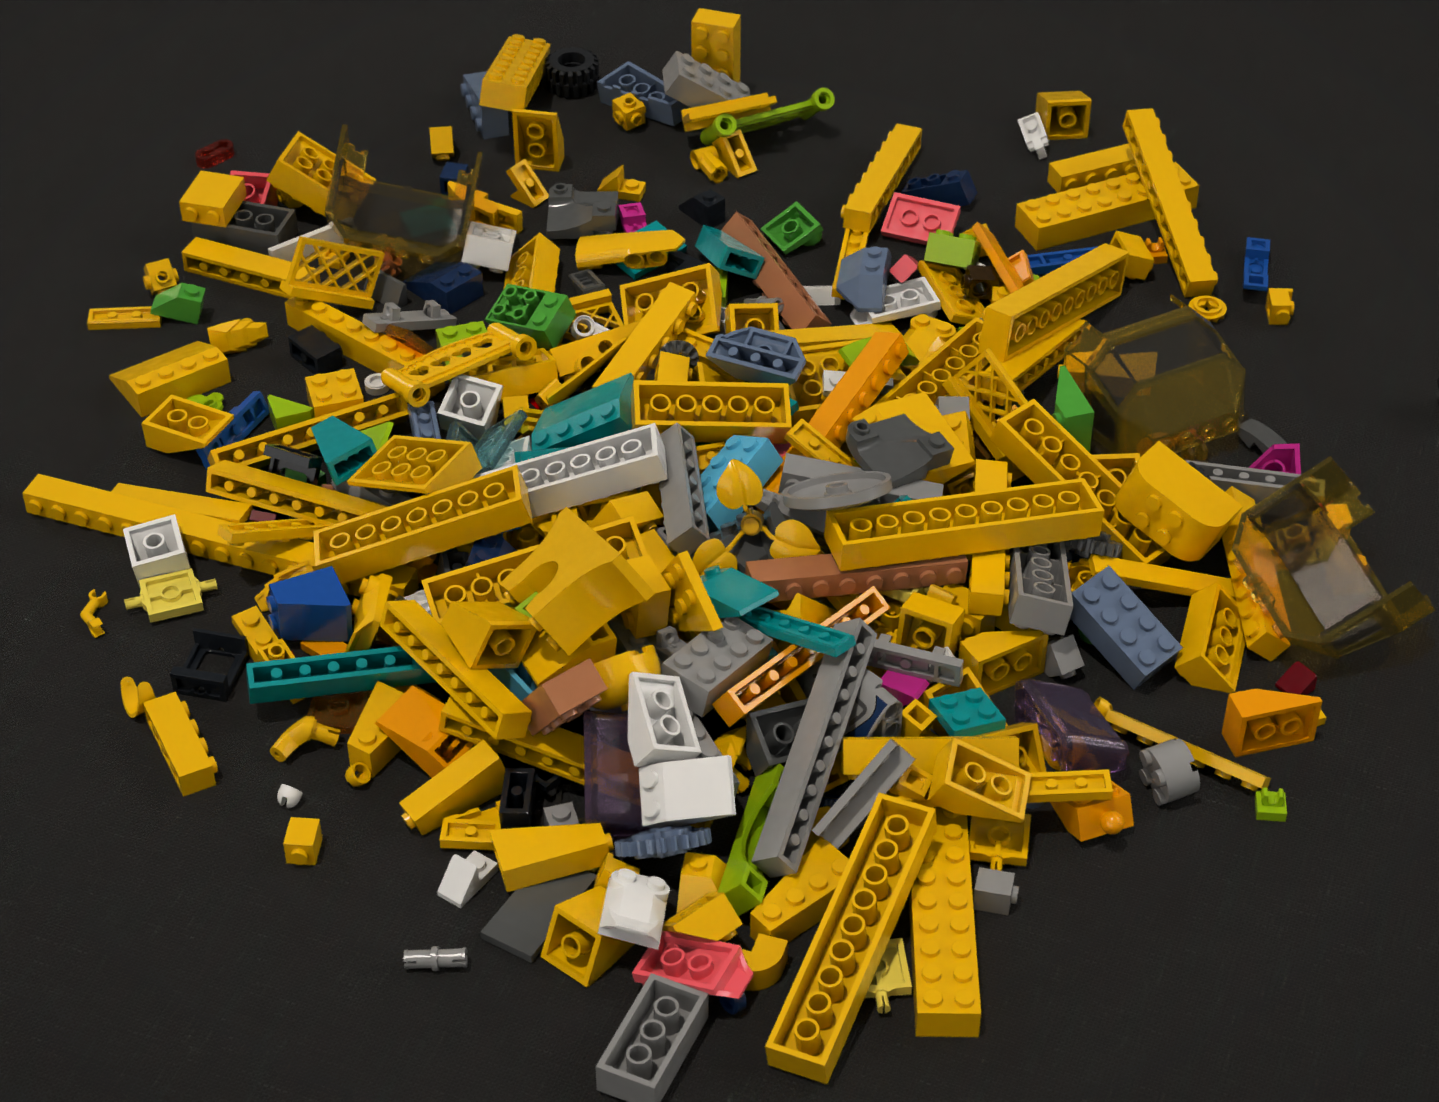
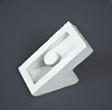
M475 850L466 859L454 854L439 886L437 895L462 908L498 872V863Z

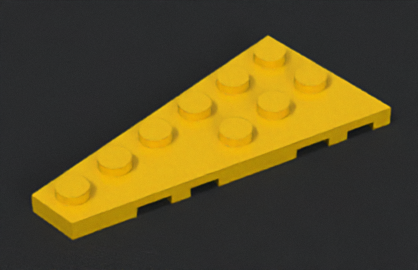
M688 550L677 554L661 573L671 589L667 627L672 626L676 631H715L723 628Z

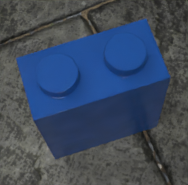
M333 566L269 584L270 596L266 597V601L272 614L268 615L270 627L272 630H277L280 638H283V640L350 641L353 634L351 603Z

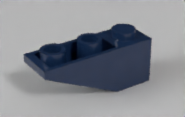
M953 170L947 174L939 175L935 173L925 178L914 177L907 182L901 193L965 206L970 205L978 192L968 170Z

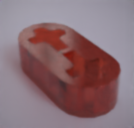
M221 139L199 149L195 153L197 166L200 168H211L230 159L234 155L233 142Z

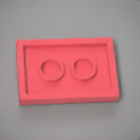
M894 192L881 229V235L927 245L929 232L936 233V229L954 233L961 208L958 205Z

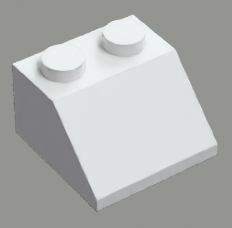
M465 374L454 377L437 412L441 429L488 442L497 422L503 385Z
M175 514L123 529L131 565L138 585L141 579L190 568Z

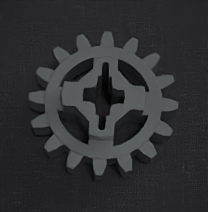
M1103 531L1100 532L1098 537L1064 541L1065 546L1075 548L1074 554L1084 558H1089L1091 553L1118 558L1123 544L1111 540V535Z

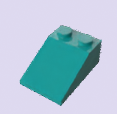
M719 565L705 569L703 571L704 575L700 576L719 618L742 616L779 596L778 590L734 568L720 569Z

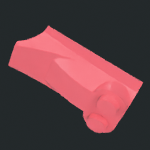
M662 930L658 950L648 947L632 972L634 982L642 983L643 986L650 974L653 973L706 992L708 995L740 999L753 978V971L745 961L740 945Z

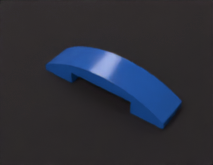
M1247 237L1243 269V289L1267 291L1268 259L1270 253L1269 239Z

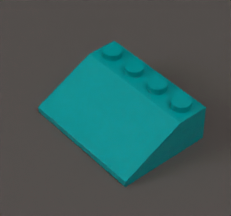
M628 373L545 408L531 434L532 450L573 447L632 430L631 391L634 380L633 374Z

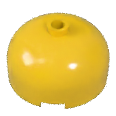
M654 645L642 647L643 653L636 652V650L627 651L594 663L608 689L599 695L602 700L594 704L593 708L611 710L621 707L622 712L628 710L629 674L631 672L661 675V664Z

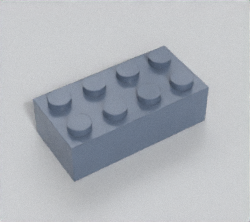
M1107 566L1072 592L1073 610L1070 619L1133 690L1172 662L1183 647L1110 566Z

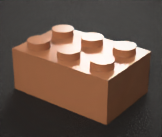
M590 658L543 683L521 701L532 711L531 721L528 725V730L532 736L541 731L544 736L551 733L563 723L576 719L583 712L602 700L599 695L608 688Z

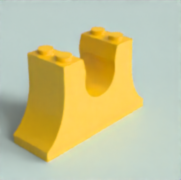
M567 506L558 514L553 527L540 545L501 582L502 586L507 590L503 595L514 607L536 591L538 592L525 607L532 616L528 621L539 633L544 629L550 635L546 641L557 652L562 648L568 656L616 615L636 604L648 601L655 594L626 559Z

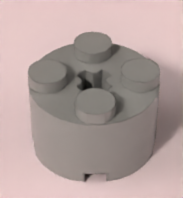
M1175 738L1139 751L1143 769L1139 770L1141 781L1145 786H1151L1154 800L1158 806L1199 791L1200 777L1198 770L1193 772L1190 765L1195 760L1183 740Z

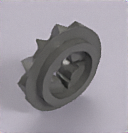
M670 341L660 349V352L664 351L677 355L682 353L681 356L690 357L689 368H693V370L699 360L696 348L686 341Z

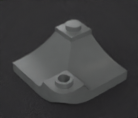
M557 183L549 189L547 239H579L581 236L593 235L594 231H616L619 202L618 191L581 192L577 191L573 184Z
M905 414L871 424L865 419L857 420L848 425L846 432V443L856 462L864 471H879L890 474L893 489L926 479L929 470L948 465L954 451L953 446L940 432L932 434L926 432L913 423Z

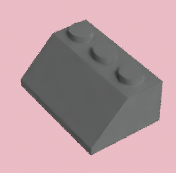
M746 512L738 514L733 522L721 525V530L710 533V539H719L726 548L740 532L741 520ZM760 532L753 536L744 534L733 549L729 551L737 558V570L745 573L746 561L769 559L763 547Z
M808 699L747 714L746 754L755 777L779 763L785 767Z

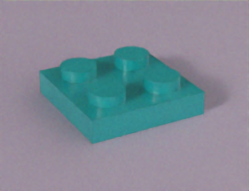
M981 687L929 699V709L937 715L936 719L949 736H975L1005 729V717Z

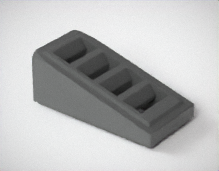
M590 269L568 275L569 281L578 296L606 289L605 284Z

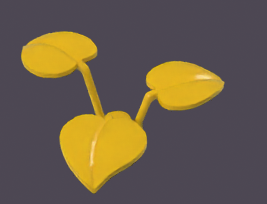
M732 459L718 480L716 492L719 501L729 509L743 507L746 513L741 520V530L726 548L719 539L706 540L697 548L692 561L699 576L704 575L703 571L716 565H719L720 569L734 568L737 570V558L729 551L733 549L744 534L753 536L760 531H763L769 539L773 540L770 546V555L774 559L817 555L821 547L815 540L811 530L798 520L789 519L781 522L775 530V535H773L767 529L768 527L763 525V515L759 511L751 510L747 506L756 505L762 499L763 486L759 477L746 464Z

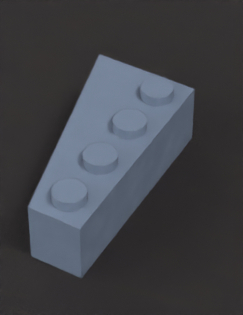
M487 71L463 75V84H460L462 97H465L467 108H470L471 118L475 120L477 132H481L483 139L508 136V111L479 105L482 79Z

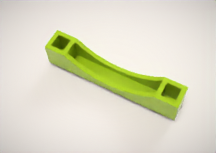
M780 763L755 777L717 892H724L738 916L761 904L767 888L768 881L764 878L763 872L751 861L784 770V766Z

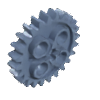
M691 825L678 827L663 826L639 832V834L632 835V837L627 839H620L614 842L617 857L634 856L635 859L665 858L686 853L687 850H692L694 847L707 845L712 842L709 827L691 828Z

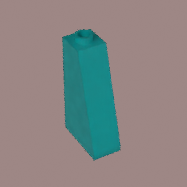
M703 225L695 247L717 268L752 279L757 278L765 257L722 230Z
M333 415L311 427L336 486L348 480L377 452L372 438Z

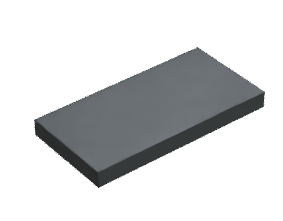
M583 871L515 890L480 932L481 939L532 963L543 949L555 905L592 889L596 874Z

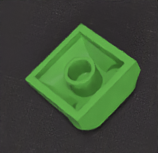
M797 201L760 228L785 255L801 245H815L821 240L823 231L821 224Z

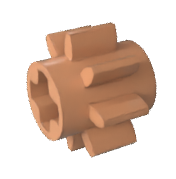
M386 249L382 251L385 255L380 270L395 278L402 272L399 268L402 265V259L397 252H389Z

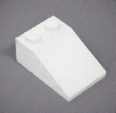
M471 221L466 235L461 262H466L474 268H480V266L489 267L490 271L496 273H503V270L508 271L517 231Z
M631 672L629 674L627 741L635 767H644L661 762L695 759L702 753L679 676Z
M729 755L661 762L639 767L642 826L678 827L736 815L732 757Z

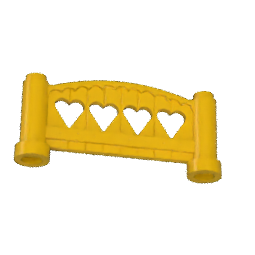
M492 323L488 326L485 333L440 347L419 357L399 370L394 368L383 370L381 380L384 385L402 395L404 400L411 406L422 407L430 398L429 388L436 384L438 385L509 353H512L520 360H529L536 353L537 343L534 338L527 334H518L500 323ZM486 343H492L490 347L480 348ZM465 352H471V355L467 357H456ZM444 361H450V364L446 366H435ZM423 370H428V373L423 376L414 375Z

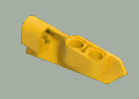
M673 230L581 236L576 246V265L579 271L603 268V264L624 262L625 266L631 269L658 267L666 264L668 252L677 251L686 240Z
M607 336L599 338L575 362L574 371L576 374L563 384L556 378L553 379L536 395L535 402L544 410L566 400L616 355L628 337L621 338L618 342ZM604 344L608 346L609 349L601 353L599 351V345ZM586 360L590 362L587 366L582 368L581 361Z

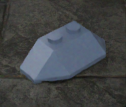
M877 246L863 248L841 260L836 290L849 303L854 305V309L857 312L883 311L892 254L889 249Z
M755 327L735 330L725 335H716L706 354L707 359L734 378L752 383H788V385H791L797 381L807 362L796 338Z

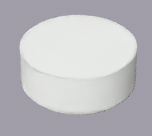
M380 373L371 374L364 380L365 391L370 395H383L390 389L382 383Z

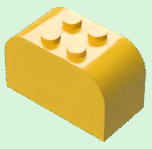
M1160 441L1140 457L1115 497L1116 507L1126 520L1168 553L1184 561H1197L1204 557L1219 542L1243 508V505Z

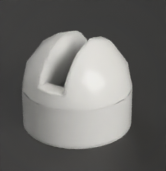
M281 784L277 800L281 806L287 801L286 807L292 808L300 801L303 793L291 786Z

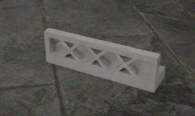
M890 739L812 831L817 836H822L839 850L869 815L878 793L887 794L916 759L897 742Z

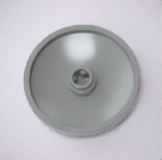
M852 471L829 474L797 482L782 491L784 505L789 508L806 511H834L871 502L889 493L893 486L891 475L888 473Z

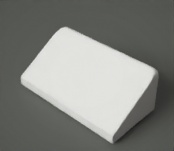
M803 286L817 305H840V298L831 297L832 286Z

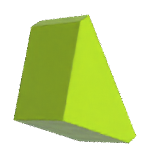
M273 395L267 397L270 418L275 430L314 418L313 407Z

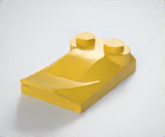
M925 314L914 316L910 321V328L903 335V339L920 362L917 365H900L899 367L903 373L909 375L957 333L956 328L948 322L929 317Z
M384 573L377 576L370 574L368 579H362L358 593L362 595L359 600L354 598L351 605L354 632L345 652L369 650L381 623L393 579L392 576Z

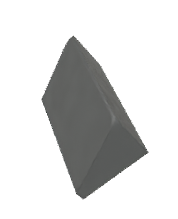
M380 270L371 298L383 305L393 302L401 308L408 304L406 284ZM366 279V282H365V285H364L363 290H366V286H367V283H368V280H367V279Z

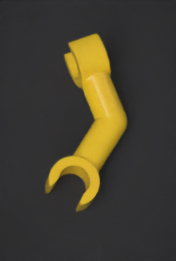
M95 589L89 592L90 601L81 611L80 617L87 624L92 636L96 638L105 634V632L100 627L103 624L99 617L95 618L93 614L97 608L103 607L108 603L106 591L100 597H97Z

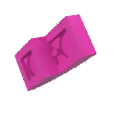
M641 202L618 205L624 233L635 232L647 226L646 214Z

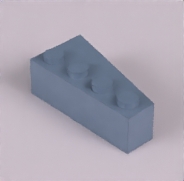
M630 61L597 81L600 103L612 106L613 99L631 92L639 101L644 103L646 107L645 117L665 124L677 125L683 121L681 110L689 108V106L665 94L664 81Z

